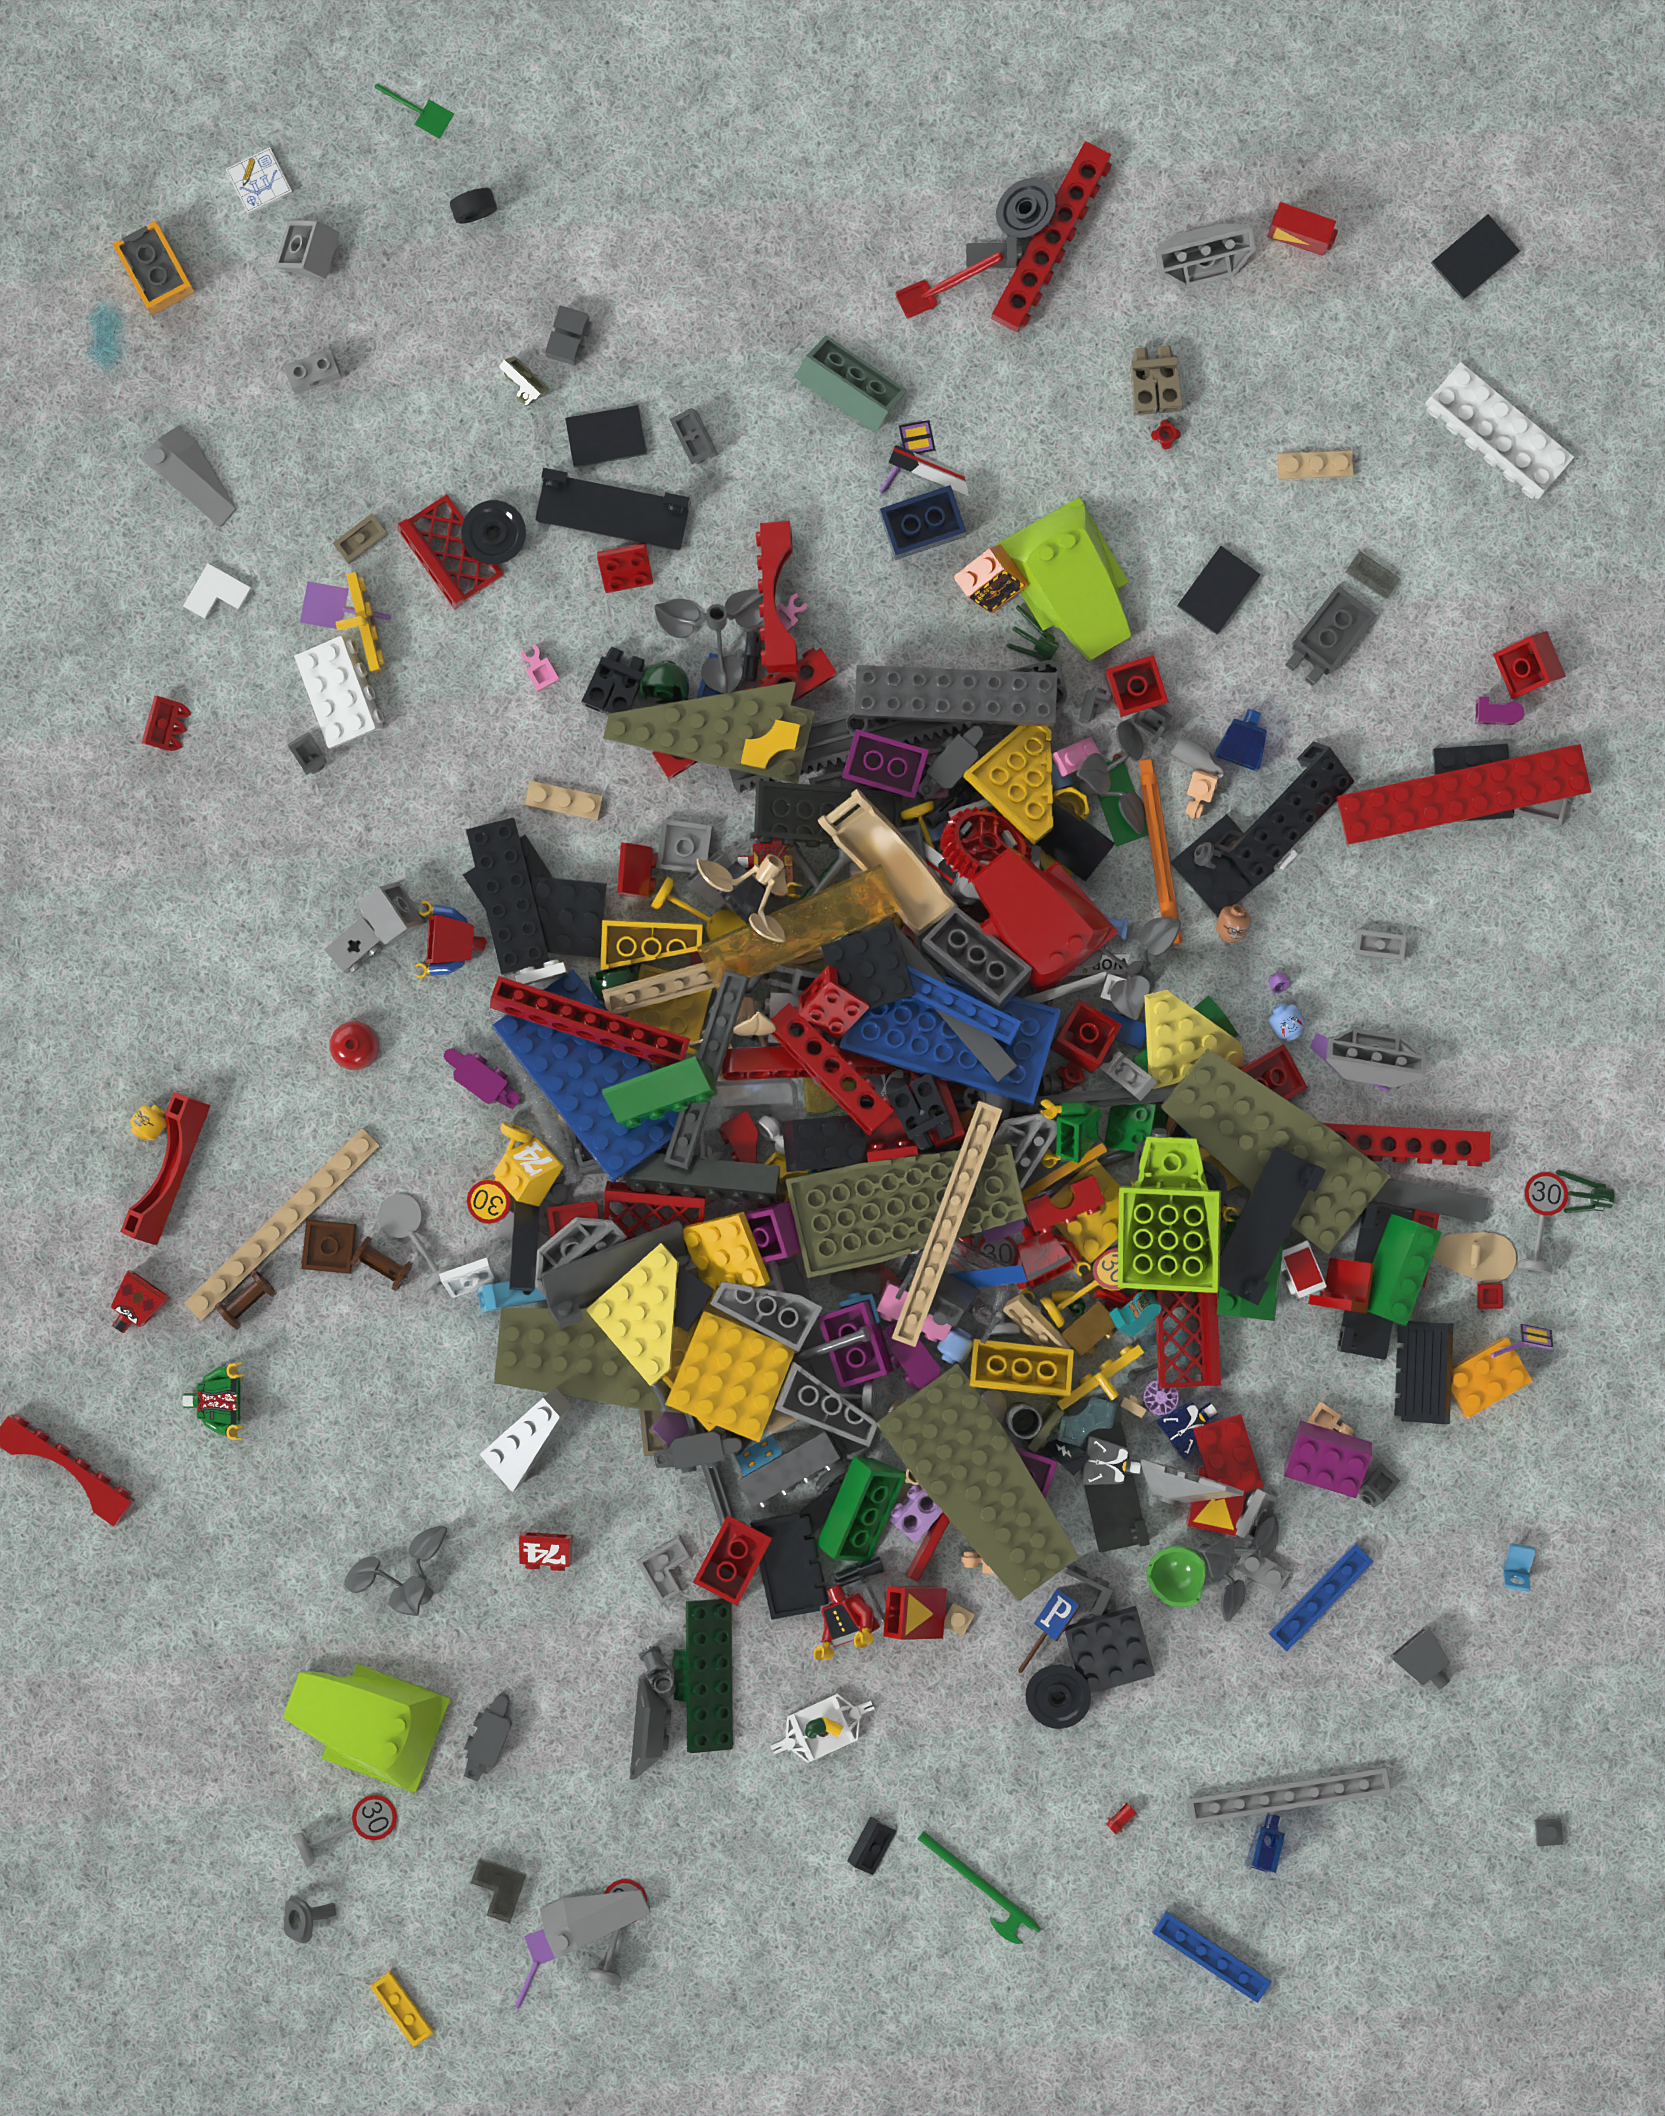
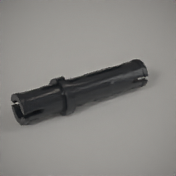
M967 780L963 784H958L954 787V792L929 814L924 816V823L930 829H935L939 823L949 816L948 811L957 809L963 802L967 803L971 799V795L977 790Z

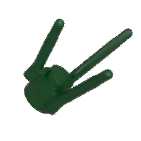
M1017 605L1016 609L1043 637L1037 640L1014 626L1013 631L1035 644L1033 648L1035 651L1010 643L1007 644V648L1032 656L1039 661H1042L1043 658L1051 660L1059 647V644L1054 642L1055 637L1048 634L1045 630L1043 631L1040 625L1020 605Z
M1561 1170L1556 1171L1557 1175L1596 1188L1592 1189L1591 1193L1569 1191V1196L1588 1198L1590 1203L1594 1205L1565 1208V1213L1603 1211L1604 1208H1612L1615 1195L1614 1189L1606 1188V1184L1596 1183Z

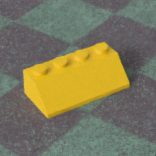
M974 1339L970 1366V1386L1070 1397L1074 1350Z

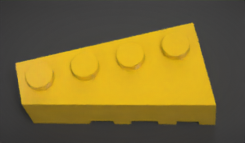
M602 920L601 970L702 950L704 923Z

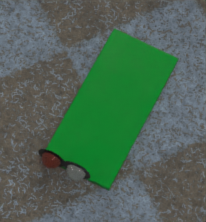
M1119 753L1115 754L1112 762L1104 758L1107 767L1121 758L1122 755ZM1124 761L1108 772L1110 779L1109 791L1124 792L1125 795L1126 792L1131 790L1135 792ZM1097 794L1116 847L1148 835L1146 820L1143 831L1139 835L1126 822L1119 808V800L1121 799L1119 796L1101 797L1100 794Z

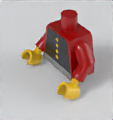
M841 1584L827 1590L832 1603L822 1608L824 1631L821 1642L823 1646H817L813 1653L814 1658L817 1660H829L833 1657L834 1651L830 1648V1645L836 1647L854 1641L856 1647L865 1648L867 1644H871L874 1641L871 1633L880 1628L878 1621L873 1615V1609L866 1604L861 1594L855 1593L846 1597Z

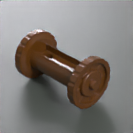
M367 1236L360 1247L356 1249L350 1264L355 1267L362 1262L393 1281L392 1290L396 1292L402 1283L407 1280V1275L413 1263L408 1261L404 1266L400 1265L370 1246L372 1238Z
M255 1269L251 1272L254 1281L230 1304L225 1306L218 1302L215 1305L223 1319L237 1330L241 1327L237 1318L261 1296L267 1293L274 1297L277 1294L269 1281Z

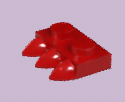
M154 696L141 743L166 751H176L182 748L179 740L173 737L172 734L177 735L187 731L185 726L176 718L190 716V710L180 702Z

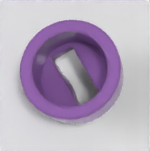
M1277 971V975L1272 976L1271 974L1269 977V986L1273 993H1281L1288 989L1291 984L1283 972Z

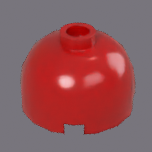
M348 1021L341 1024L333 1032L330 1038V1053L333 1060L339 1066L348 1070H362L369 1067L376 1060L379 1052V1039L376 1032L369 1025L360 1021Z

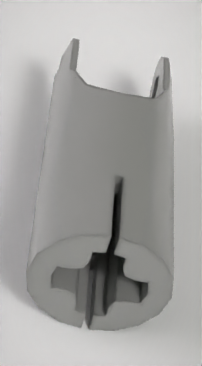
M1181 735L1170 753L1192 768L1219 778L1223 776L1225 771L1223 763L1218 761L1209 751Z

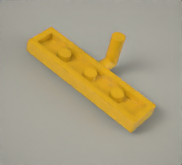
M357 572L346 574L356 617L336 621L337 630L342 631L359 626L370 672L382 671L381 665L385 664L382 649H377L375 640H379L376 625L372 626L370 616L373 615L370 601L365 600L364 592L367 591L365 579L360 577Z
M1130 1344L1119 1353L1122 1357L1115 1362L1110 1358L1100 1365L1101 1371L1095 1376L1089 1373L1078 1382L1081 1386L1074 1391L1071 1389L1070 1397L1058 1396L1060 1401L1057 1404L1060 1409L1064 1411L1099 1385H1101L1111 1401L1118 1397L1119 1393L1111 1384L1109 1378L1144 1354L1139 1344L1136 1347Z

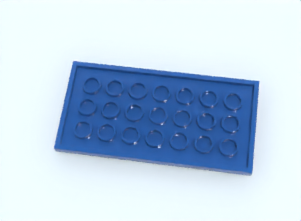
M574 969L544 989V991L605 1010ZM507 1014L493 1024V1029L612 1182H615L670 1143L679 1112L670 1111L664 1113L665 1116L661 1119H648L642 1121L640 1126L628 1129L617 1123L602 1093V1090L653 1072L643 1058Z
M940 975L948 986L979 1000L955 979ZM1015 996L1001 1009V1012L1022 1021L1023 1024L1011 1046L994 1038L1018 1066L999 1083L935 1008L913 997L865 1011L843 1035L839 1050L927 1075L931 1073L938 1079L1033 1106L1061 1010Z

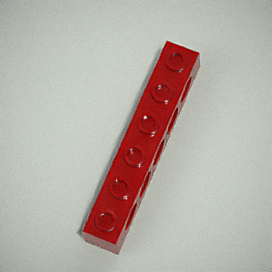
M788 1003L770 1019L776 1026V1031L770 1034L869 1136L892 1117L894 1112L892 1103L885 1096L880 1097L874 1091L875 1086L867 1078L863 1079L857 1073V1067L850 1060L845 1061L839 1055L840 1050L832 1042L828 1043L822 1037L823 1033L816 1025H810L803 1017L799 1016V1008L797 1006L793 1007ZM798 1027L802 1030L803 1035L795 1037L790 1033V1029ZM815 1045L820 1049V1053L812 1055L808 1052L807 1047ZM833 1063L837 1066L838 1071L830 1073L825 1069V1065ZM850 1081L855 1085V1089L847 1091L843 1088L842 1083ZM868 1099L873 1107L864 1109L860 1105V1101Z

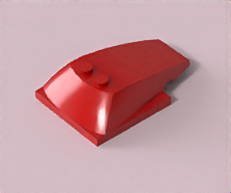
M1009 846L971 878L980 900L990 914L989 918L980 925V928L986 935L994 936L1032 967L1028 982L1038 993L1053 988L1119 933L1115 926L1057 861L1048 869L1042 871L1031 860Z

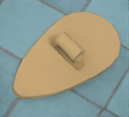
M1457 1233L1440 1237L1433 1258L1457 1273L1472 1279L1491 1283L1502 1281L1513 1272L1516 1264V1251L1506 1237L1496 1233Z

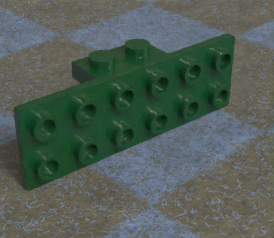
M723 1598L686 1601V1649H674L672 1667L676 1684L674 1700L686 1702L687 1752L701 1753L731 1750L733 1748L732 1603Z

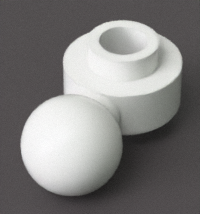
M762 1116L755 1123L758 1132L766 1140L774 1141L776 1151L779 1154L785 1155L783 1135L780 1134L779 1129L780 1124L771 1116Z

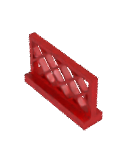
M446 494L408 520L406 518L398 523L397 530L450 605L456 610L463 605V602L504 576V573L498 565L489 564L496 574L490 578L478 576L480 564H487L479 562L475 558L465 557V546L462 539L450 537L451 525L462 526L464 517ZM446 503L451 510L450 519L436 517V509ZM453 514L458 519V521L453 520ZM421 518L432 520L430 532L419 531L414 523ZM434 521L449 524L447 536L432 533ZM431 538L446 540L444 552L433 551L430 546ZM449 541L463 544L461 556L447 553ZM445 558L460 560L458 572L446 569L444 566ZM463 561L477 563L476 576L461 573ZM460 578L475 580L473 589L466 594L459 587ZM477 581H481V582H482L481 584H479L478 586H476V585H477Z
M606 1182L604 1220H609V1215L613 1218L612 1221L616 1222L624 1230L623 1233L630 1236L624 1241L637 1237L632 1231L640 1224L648 1232L653 1231L645 1221L653 1214L663 1222L655 1229L670 1224L678 1216L688 1225L704 1222L706 1196L695 1195L694 1197H685L678 1193L663 1195L649 1190L636 1192L631 1190V1188H627L626 1182ZM610 1201L620 1202L626 1209L616 1215L610 1209ZM638 1204H645L650 1209L643 1217L633 1209ZM663 1206H670L675 1211L668 1219L658 1211ZM688 1208H699V1216L693 1221L683 1213ZM628 1212L638 1220L629 1228L620 1219Z
M1154 1290L1155 1297L1161 1306V1312L1156 1317L1159 1388L1221 1386L1217 1293L1197 1292V1302L1191 1308L1183 1300L1189 1291ZM1170 1292L1176 1298V1301L1169 1309L1162 1303V1293ZM1179 1303L1189 1311L1181 1321L1172 1313ZM1191 1315L1198 1319L1199 1326L1194 1332H1191L1184 1325ZM1168 1316L1178 1324L1170 1334L1163 1328V1322ZM1180 1328L1190 1336L1182 1346L1173 1338ZM1193 1339L1199 1344L1200 1352L1195 1357H1192L1185 1350ZM1169 1341L1179 1349L1171 1359L1164 1353V1347ZM1182 1353L1191 1361L1183 1371L1174 1363ZM1194 1365L1201 1370V1381H1192L1186 1375ZM1172 1366L1180 1375L1174 1382L1166 1383L1165 1372Z

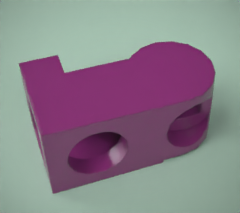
M1478 697L1476 699L1475 724L1514 725L1524 716V708L1518 702L1489 704V697Z

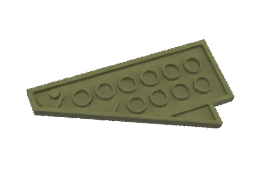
M788 682L611 713L608 715L603 739L798 784L815 711L791 706L796 683ZM775 720L800 725L795 750H784L775 754L769 760L766 769L741 764L746 739H757L766 735L772 729Z

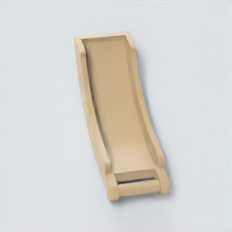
M857 788L851 793L852 796L827 816L823 815L820 817L818 822L832 836L837 846L879 888L898 912L903 922L917 936H920L948 914L957 904L913 846ZM857 804L861 806L836 827L833 825L835 821Z

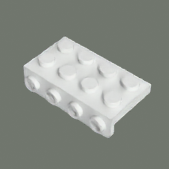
M341 635L294 656L328 749L347 743L372 731L384 729L382 723L384 722L383 714L374 702L375 692L367 683L365 677L367 676L366 668L359 661L357 655L358 646L349 636Z

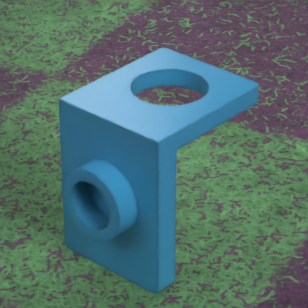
M863 1292L848 1295L849 1300L840 1302L842 1309L870 1300L876 1323L881 1324L872 1293L864 1296Z
M1510 1544L1503 1570L1505 1588L1530 1592L1529 1572L1536 1552L1535 1547ZM1510 1579H1519L1523 1584L1513 1583Z

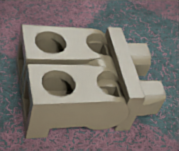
M1171 346L1157 347V359H1148L1147 348L1134 349L1133 361L1130 366L1133 416L1156 414V387L1158 412H1181L1183 405L1177 357H1173Z

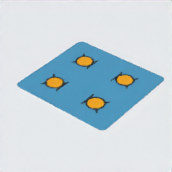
M773 1434L736 1454L735 1458L745 1476L780 1456L782 1452Z

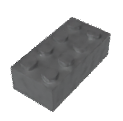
M954 906L922 941L921 952L983 1003L999 1011L1030 979L1032 967L994 936L986 935L980 928V925L957 906Z
M825 1430L743 1476L737 1482L751 1507L753 1508L758 1505L761 1509L775 1500L774 1495L780 1493L781 1496H784L796 1488L795 1484L802 1480L803 1484L816 1478L818 1476L817 1471L824 1468L825 1472L836 1467L840 1463L838 1459L843 1455L830 1431Z

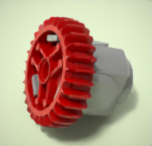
M974 807L972 811L969 808H966L964 811H958L946 824L940 839V849L943 850L942 857L947 859L946 865H950L952 872L958 871L953 886H950L940 877L939 879L956 901L964 904L978 903L981 900L971 878L1009 846L1031 860L1032 848L1029 847L1030 841L1024 839L1025 836L1010 821L1004 819L1003 815H996L995 810L990 813L987 812L985 807L982 811Z

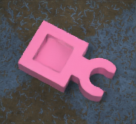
M797 593L790 597L787 607L782 603L776 607L779 619L787 632L799 621L794 615L796 613H803L808 606L806 602L801 607L794 605V601L799 597Z
M534 644L532 647L535 655L527 657L525 652L522 651L521 657L526 663L531 664L525 670L537 691L540 692L560 679L547 657L540 661V650Z

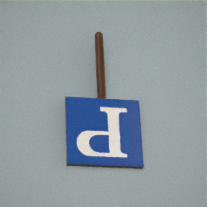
M1058 1588L1034 1622L1044 1632L1018 1669L1019 1673L1024 1671L1047 1635L1055 1641L1059 1640L1080 1608L1077 1602Z

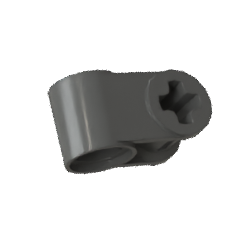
M968 1088L963 1097L965 1104L975 1110L978 1101L1003 1109L1000 1120L1008 1119L1014 1101L973 1088ZM974 1092H979L978 1096L981 1097L980 1100H976L977 1095L973 1094Z

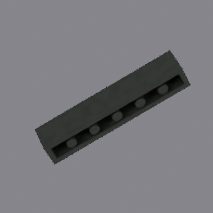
M654 1153L626 1173L627 1188H631V1190L636 1192L649 1190L663 1195L678 1193L685 1197L698 1195L706 1196V1198L712 1200L727 1198L734 1202L755 1201L761 1205L777 1203L780 1181V1168L775 1165L693 1157L690 1168L684 1169L664 1162L666 1154Z

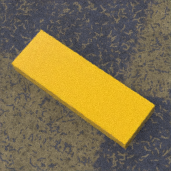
M391 1970L370 1985V1988L413 2048L435 2032Z

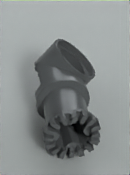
M649 1646V1649L646 1647V1651L642 1650L639 1658L645 1663L647 1668L646 1674L650 1684L658 1697L669 1698L675 1693L676 1684L667 1664L663 1663L660 1656L661 1649L658 1646ZM668 1680L670 1687L667 1690L660 1691L657 1689L661 1681Z

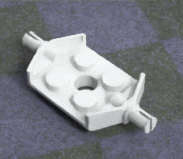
M836 1693L792 1715H787L786 1738L770 1745L774 1756L788 1749V1751L792 1750L809 1763L857 1741L859 1718H862L861 1715L875 1710L872 1701L869 1700L859 1706H854L840 1694ZM827 1717L842 1725L843 1729L838 1738L828 1733L827 1735H817L816 1738L810 1739L805 1735L806 1725L809 1721L816 1718Z

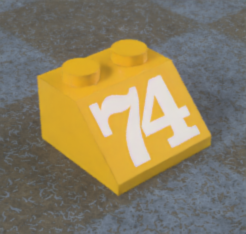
M535 1137L530 1142L506 1152L493 1174L517 1201L540 1206L564 1165L539 1138Z

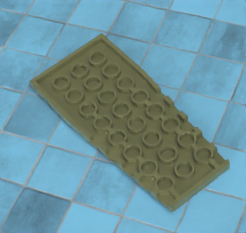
M1209 1048L1203 1052L1161 1105V1108L1193 1138H1197L1198 1143L1251 1192L1275 1146H1279L1312 1164L1326 1169L1316 1191H1308L1291 1226L1327 1254L1331 1252L1363 1212L1367 1203L1371 1202L1391 1177L1332 1129Z
M1011 1144L989 1146L955 1240L1026 1218ZM960 1150L864 1162L786 1179L807 1278L880 1263L925 1249Z
M548 1308L501 1309L494 1375L495 1384L550 1393L554 1388H557L563 1396L640 1410L660 1411L659 1408L661 1406L652 1386L647 1383L586 1309H580L583 1316L582 1321L562 1329L559 1328L549 1313ZM660 1379V1382L668 1397L671 1389L662 1379ZM674 1408L665 1411L671 1413L687 1414Z
M955 1364L876 1422V1425L921 1488L937 1507L949 1518L948 1520L960 1531L968 1544L976 1550L984 1563L992 1569L1000 1582L1007 1587L1017 1601H1021L1079 1557L1002 1425L975 1387L970 1386V1380L958 1364Z

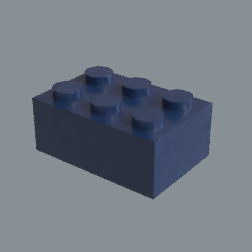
M951 485L880 508L879 514L895 560L966 537V529Z

